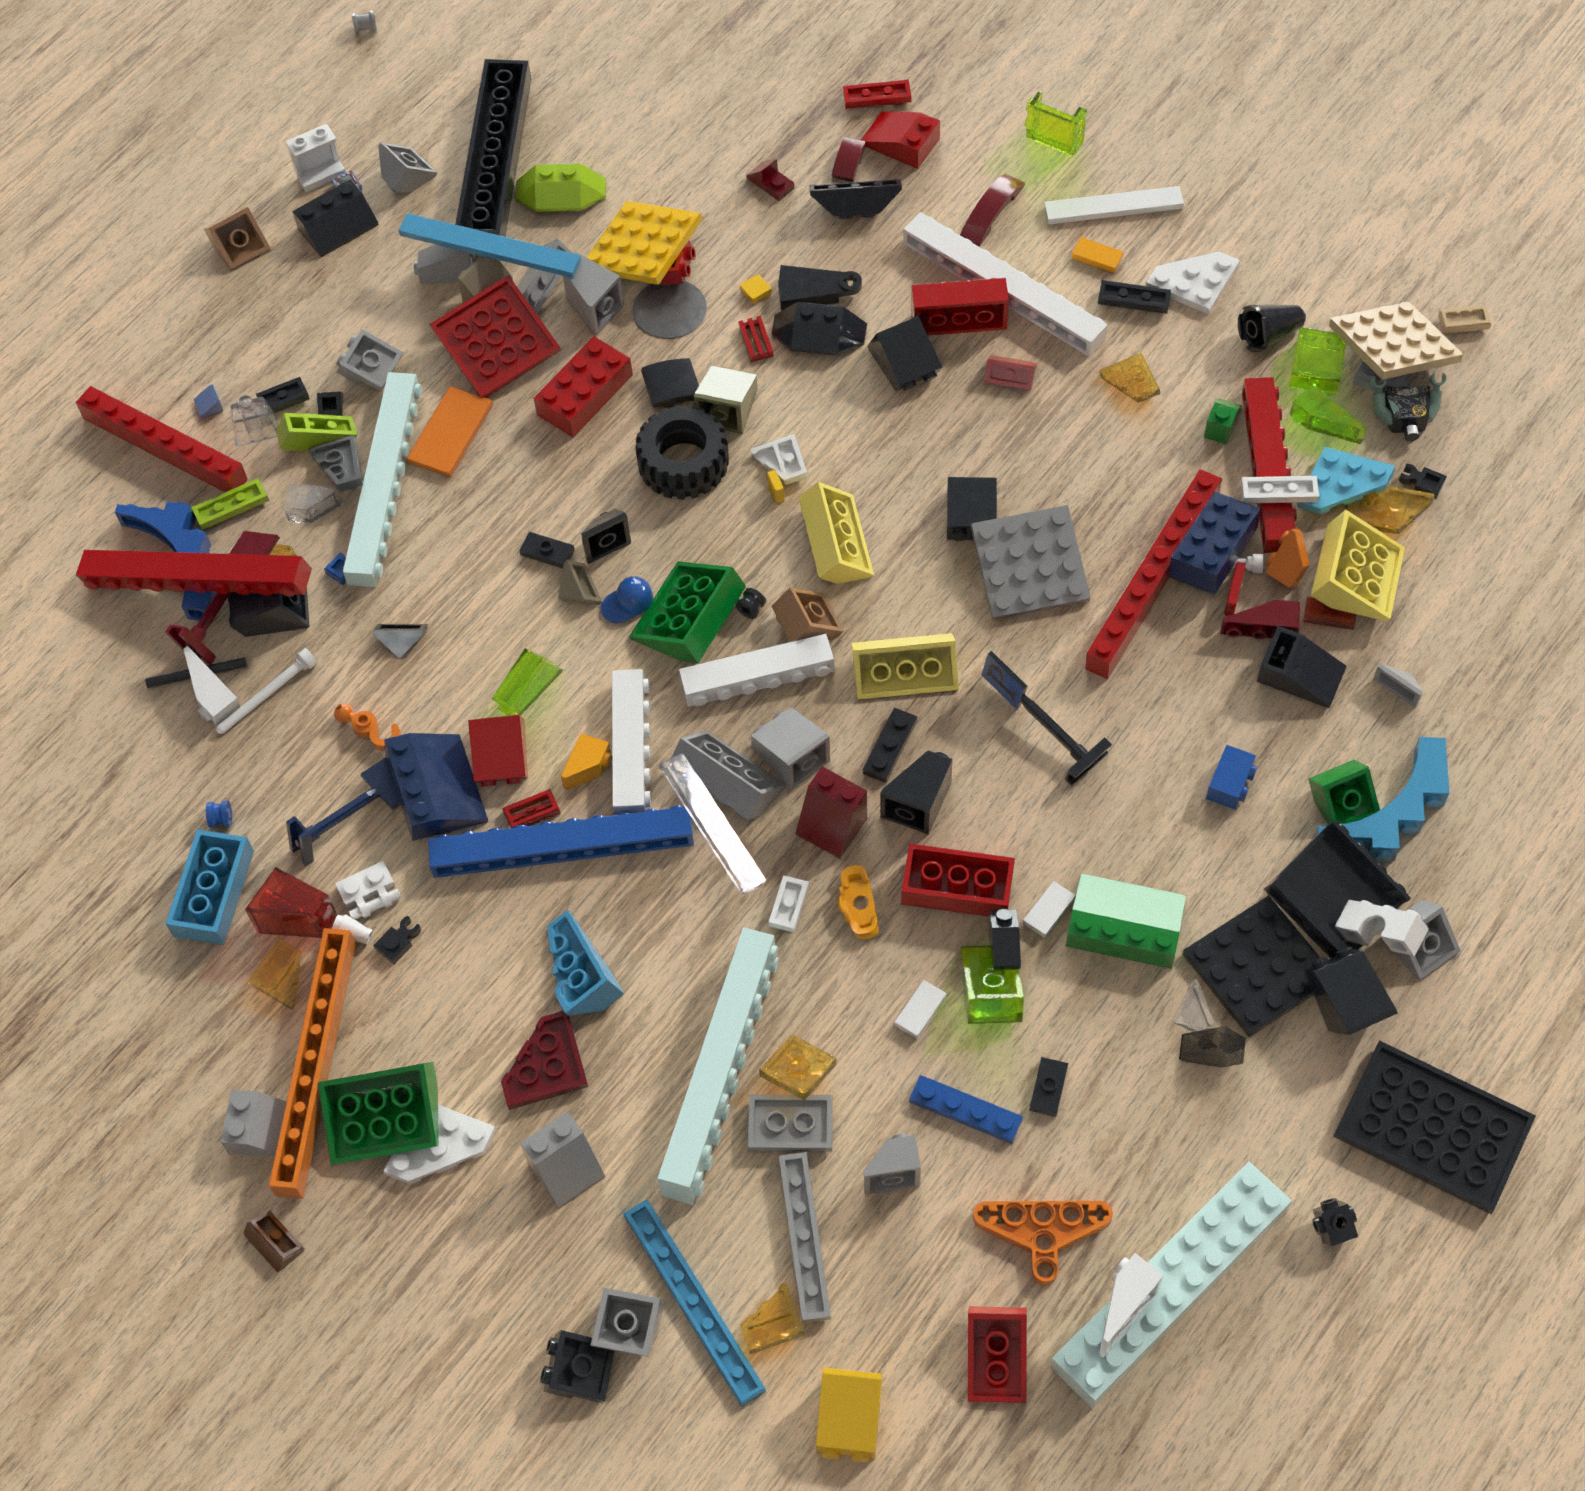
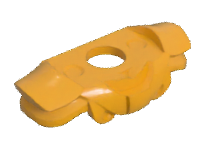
M861 865L847 867L842 871L840 877L841 886L839 887L840 893L837 900L839 911L843 913L846 922L850 924L857 938H873L879 932V924L867 872ZM858 897H866L869 903L865 909L858 910L854 907V901Z

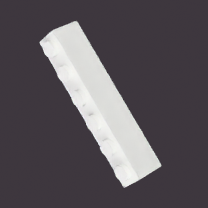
M826 634L679 669L687 707L702 706L707 702L727 700L732 696L752 694L756 690L776 688L781 684L797 683L806 678L822 677L835 672L834 657Z
M643 669L612 671L614 815L622 812H643L646 810V807H651L650 791H646V784L651 783L650 768H646V761H650V746H645V738H650L649 723H645V716H650L649 701H645V694H649V679H644Z

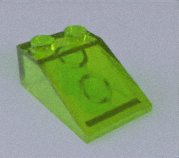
M990 945L961 946L964 1000L968 1024L1022 1022L1024 994L1019 969L994 970Z

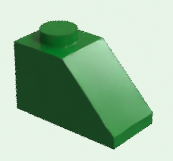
M1221 398L1215 401L1207 419L1204 438L1227 445L1241 412L1242 405Z

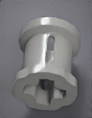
M373 10L366 14L356 15L352 13L355 33L366 29L377 30Z

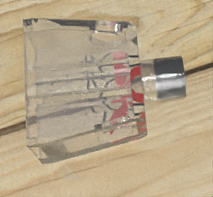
M245 395L239 398L238 403L230 406L236 447L277 437V416L264 398L252 399L250 396Z

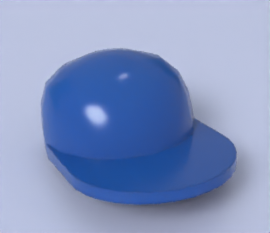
M637 576L625 578L621 581L617 590L606 596L601 604L603 617L613 623H622L644 612L653 602V592L649 583Z

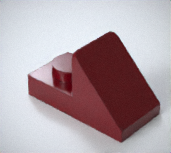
M777 159L761 162L746 175L748 180L778 201L794 189V182L778 171Z

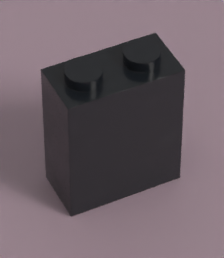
M948 477L947 540H974L971 523L997 519V478Z

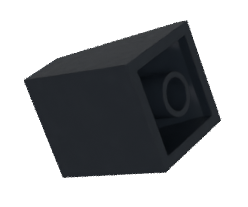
M919 316L876 333L867 346L895 391L902 388L904 391L910 390L917 385L916 382L923 379L925 382L931 381L938 376L937 373L942 368Z
M307 588L305 595L285 596L282 594H271L266 596L260 593L242 595L237 592H231L228 596L230 627L245 637L310 627Z
M929 750L882 789L880 793V817L929 835L952 782L953 759L942 752H932Z
M1351 947L1341 949L1336 952V957L1329 960L1327 957L1318 959L1311 963L1313 967L1304 970L1326 1027L1330 1032L1351 1035L1398 1014L1396 1007L1363 950H1353Z

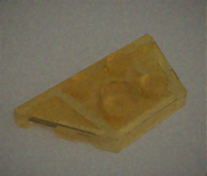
M1388 486L1385 491L1380 493L1374 491L1363 495V499L1344 505L1345 510L1379 531L1400 534L1433 503L1434 494Z

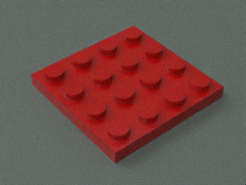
M509 275L430 323L432 331L481 398L489 397L561 351L556 340Z

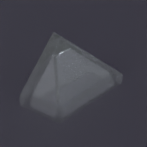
M1195 979L1191 981L1173 1023L1206 1039H1212L1216 1026L1198 980Z

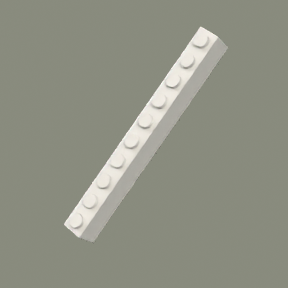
M920 212L903 229L904 245L963 281L1006 278L1009 309L1088 357L1105 341L1108 324L1104 323L1102 319L1089 314L1082 307L1076 306L1062 295H1058L1048 289L1044 284L1036 282L1024 272L1016 270L1007 262L991 255L989 251L976 246L969 239L961 237L951 228L938 223L934 218Z

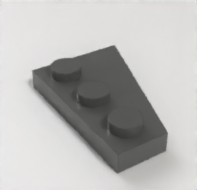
M354 435L308 448L312 458L340 492L363 486L358 447Z

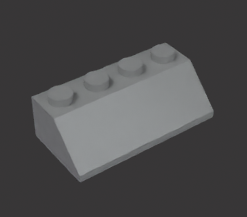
M706 730L680 738L668 763L676 769L675 771L679 775L688 777L696 783L699 789L710 792L716 797L718 802L729 805L736 810L740 817L749 820L762 815L786 786L785 783Z

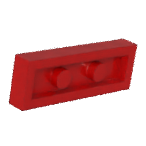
M909 79L843 86L845 109L909 103L912 98Z

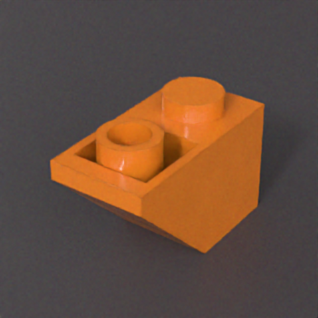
M1298 528L1291 529L1290 531L1287 530L1282 535L1279 541L1281 544L1277 553L1273 552L1266 562L1268 568L1265 573L1289 588L1297 587L1310 566L1302 531Z

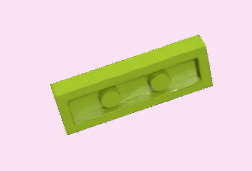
M259 478L191 508L201 529L204 530L269 501V498Z

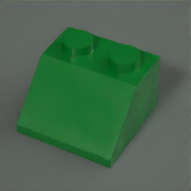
M1351 760L1308 778L1314 802L1328 825L1335 820L1338 824L1359 821L1380 811L1370 769L1356 760Z

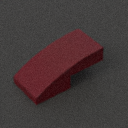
M843 138L833 166L832 178L854 182L858 165L861 164L866 141Z

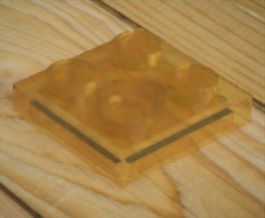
M791 1034L759 1069L760 1077L805 1101L837 1065L836 1057Z

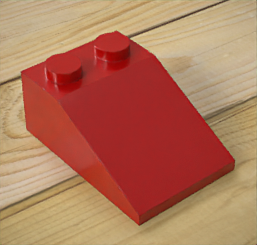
M882 111L861 141H866L865 147L919 169L940 140V120L921 112Z
M969 1306L968 1402L1027 1403V1308Z

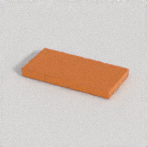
M450 386L408 455V463L451 478L493 406L492 400L484 397L481 398L478 395Z

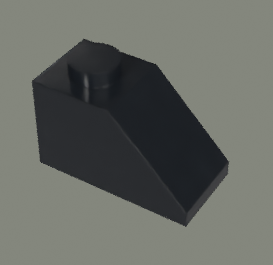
M1016 909L989 910L988 936L994 970L1021 969L1020 933Z

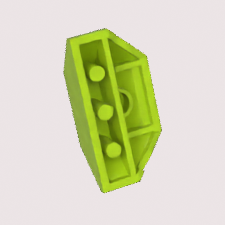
M583 164L535 165L516 180L515 199L535 212L582 211L599 200L606 199V178Z

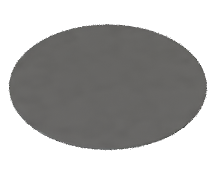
M684 281L683 284L662 285L661 282L659 285L650 284L640 291L633 304L634 319L639 327L648 334L661 338H676L692 332L701 324L707 311L704 295L696 286L687 281Z

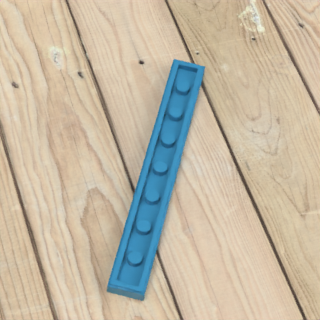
M409 213L406 214L398 230L399 235L570 278L574 277L581 262V256L578 254Z
M648 1199L623 1213L627 1223L740 1406L743 1407L765 1393L766 1388Z

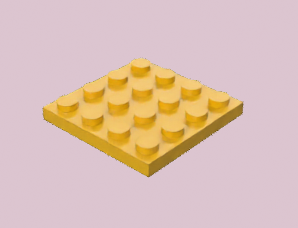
M625 201L586 258L614 272L620 278L659 285L703 218L700 212Z

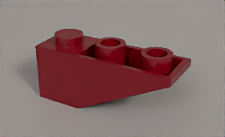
M1272 600L1224 617L1220 634L1230 637L1246 636L1255 639H1272L1278 626L1298 633L1300 628V602Z

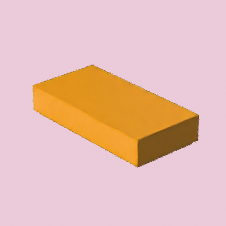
M1080 237L1072 252V259L1115 273L1123 258L1124 251Z

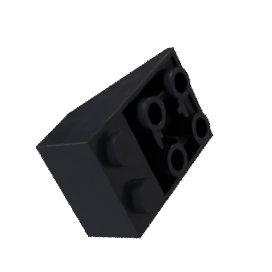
M1278 626L1260 666L1257 682L1330 708L1347 666L1304 635Z

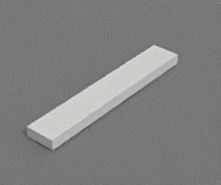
M1180 186L1044 202L1048 225L1177 210L1184 207Z

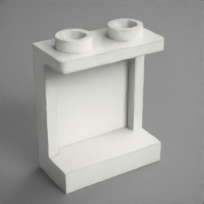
M327 124L286 141L296 177L306 193L332 182V178L346 173L336 151L334 143L336 142V137Z

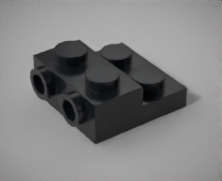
M560 1330L555 1334V1337L549 1338L546 1354L551 1356L549 1366L543 1367L540 1376V1383L545 1384L543 1392L567 1398L578 1397L603 1403L606 1398L615 1351L592 1347L591 1337Z

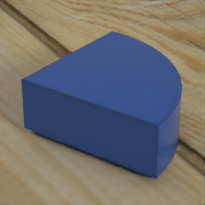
M340 552L324 568V571L344 586L346 580L343 569L346 557Z

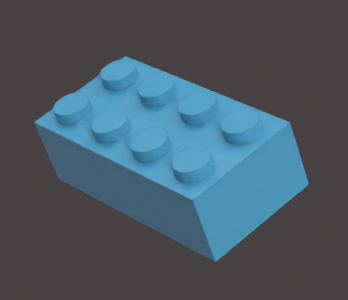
M197 829L166 921V926L173 937L219 945L225 944L254 853L247 837Z

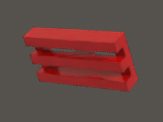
M757 316L756 320L749 318L747 322H743V320L738 321L751 362L773 357V349L761 316ZM756 326H758L767 351L765 353L755 329ZM750 328L757 351L759 353L757 355L754 354L750 339L748 337L746 329Z
M1237 561L1235 564L1224 611L1225 616L1235 613L1246 563Z
M551 789L502 808L510 828H514L517 825L532 826L561 814ZM547 799L550 800V801L545 802V803H543V804H540V805H538V806H532V805L537 804V803H539V802H542V801H544V800H547ZM527 808L525 811L511 816L512 813Z

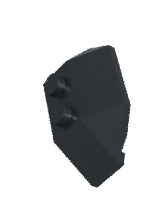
M900 179L809 185L810 196L834 217L839 216L840 219L852 218V215H861L868 218L874 217L875 214H880L902 190V184Z
M796 302L775 314L771 334L773 338L777 339L790 351L838 356L857 346L864 345L867 323L844 306Z

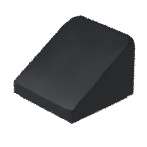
M341 391L317 393L318 415H343V393Z

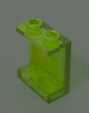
M1037 92L1034 98H1030L1026 105V111H1028V116L1025 120V127H1027L1026 137L1075 156L1084 142L1087 109L1079 107L1074 115L1067 114L1042 104V93Z
M1300 327L1289 387L1337 394L1346 343L1335 332Z

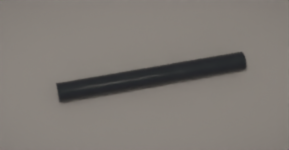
M242 657L206 666L216 674L247 667L246 658ZM189 669L146 678L145 682L147 688L188 680L191 679Z

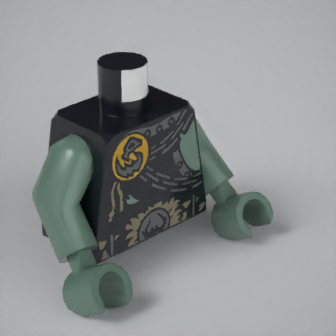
M1435 372L1430 376L1433 390H1430V386L1388 387L1383 388L1382 391V387L1386 385L1387 379L1382 380L1380 378L1381 383L1377 385L1375 376L1371 377L1369 385L1372 389H1375L1373 403L1376 416L1384 424L1388 425L1392 433H1404L1406 441L1417 440L1419 432L1425 431L1427 423L1434 420L1440 409L1442 396L1440 386L1446 382L1445 373L1442 374L1441 383H1437L1434 380Z

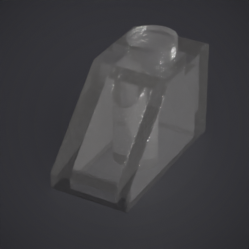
M290 483L283 508L288 521L313 523L340 506L342 501L336 487Z

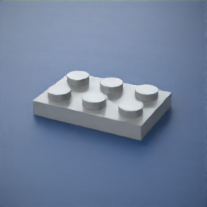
M749 1095L748 1151L832 1152L833 1096Z

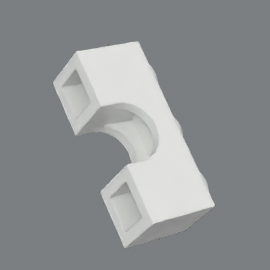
M1349 900L1335 925L1346 941L1369 946L1377 933L1383 931L1381 938L1391 951L1415 956L1429 929L1421 919V915L1413 910H1397L1389 905H1373L1365 900L1361 902Z

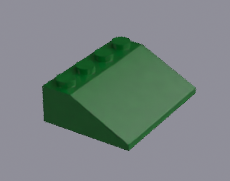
M677 561L653 598L652 604L646 609L629 637L635 642L677 660L699 663L739 600L746 585L733 567Z
M1081 873L1069 924L1066 947L1172 969L1186 895Z
M434 1061L318 1082L331 1165L439 1146L438 1086Z

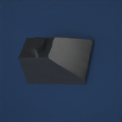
M616 508L609 512H604L593 519L581 533L585 558L588 564L631 543L628 518L625 512Z

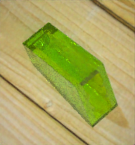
M524 648L492 697V700L499 704L497 708L506 715L510 716L511 713L522 715L561 674L563 669L544 656Z

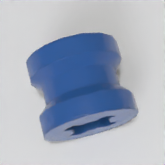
M229 800L222 801L220 804H215L214 802L206 803V820L209 828L216 827L218 824H223L224 826L232 825V808Z

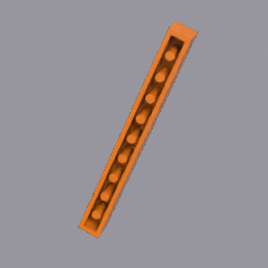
M323 929L269 1187L277 1197L304 1199L322 1111L318 1082L327 1081L329 1077L356 946L350 930Z

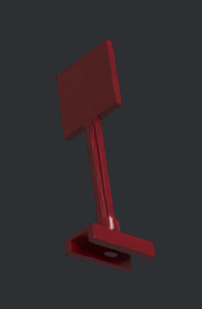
M243 531L229 554L269 555L280 537L276 534ZM227 592V594L217 593L198 624L193 626L191 631L187 627L170 624L165 633L183 651L188 646L200 659L202 658L207 664L212 665L216 656L202 641L206 636L207 629L231 592Z

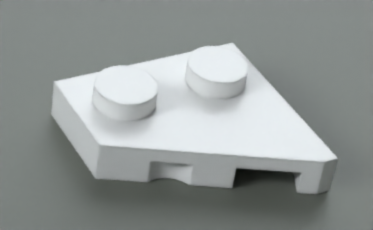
M795 434L751 449L753 457L769 471L776 470L779 479L785 485L809 477Z

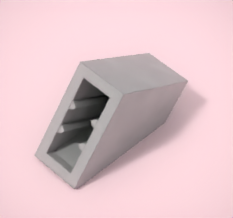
M433 245L418 251V261H414V273L419 275L421 284L457 283L460 273L475 262V255L448 247Z

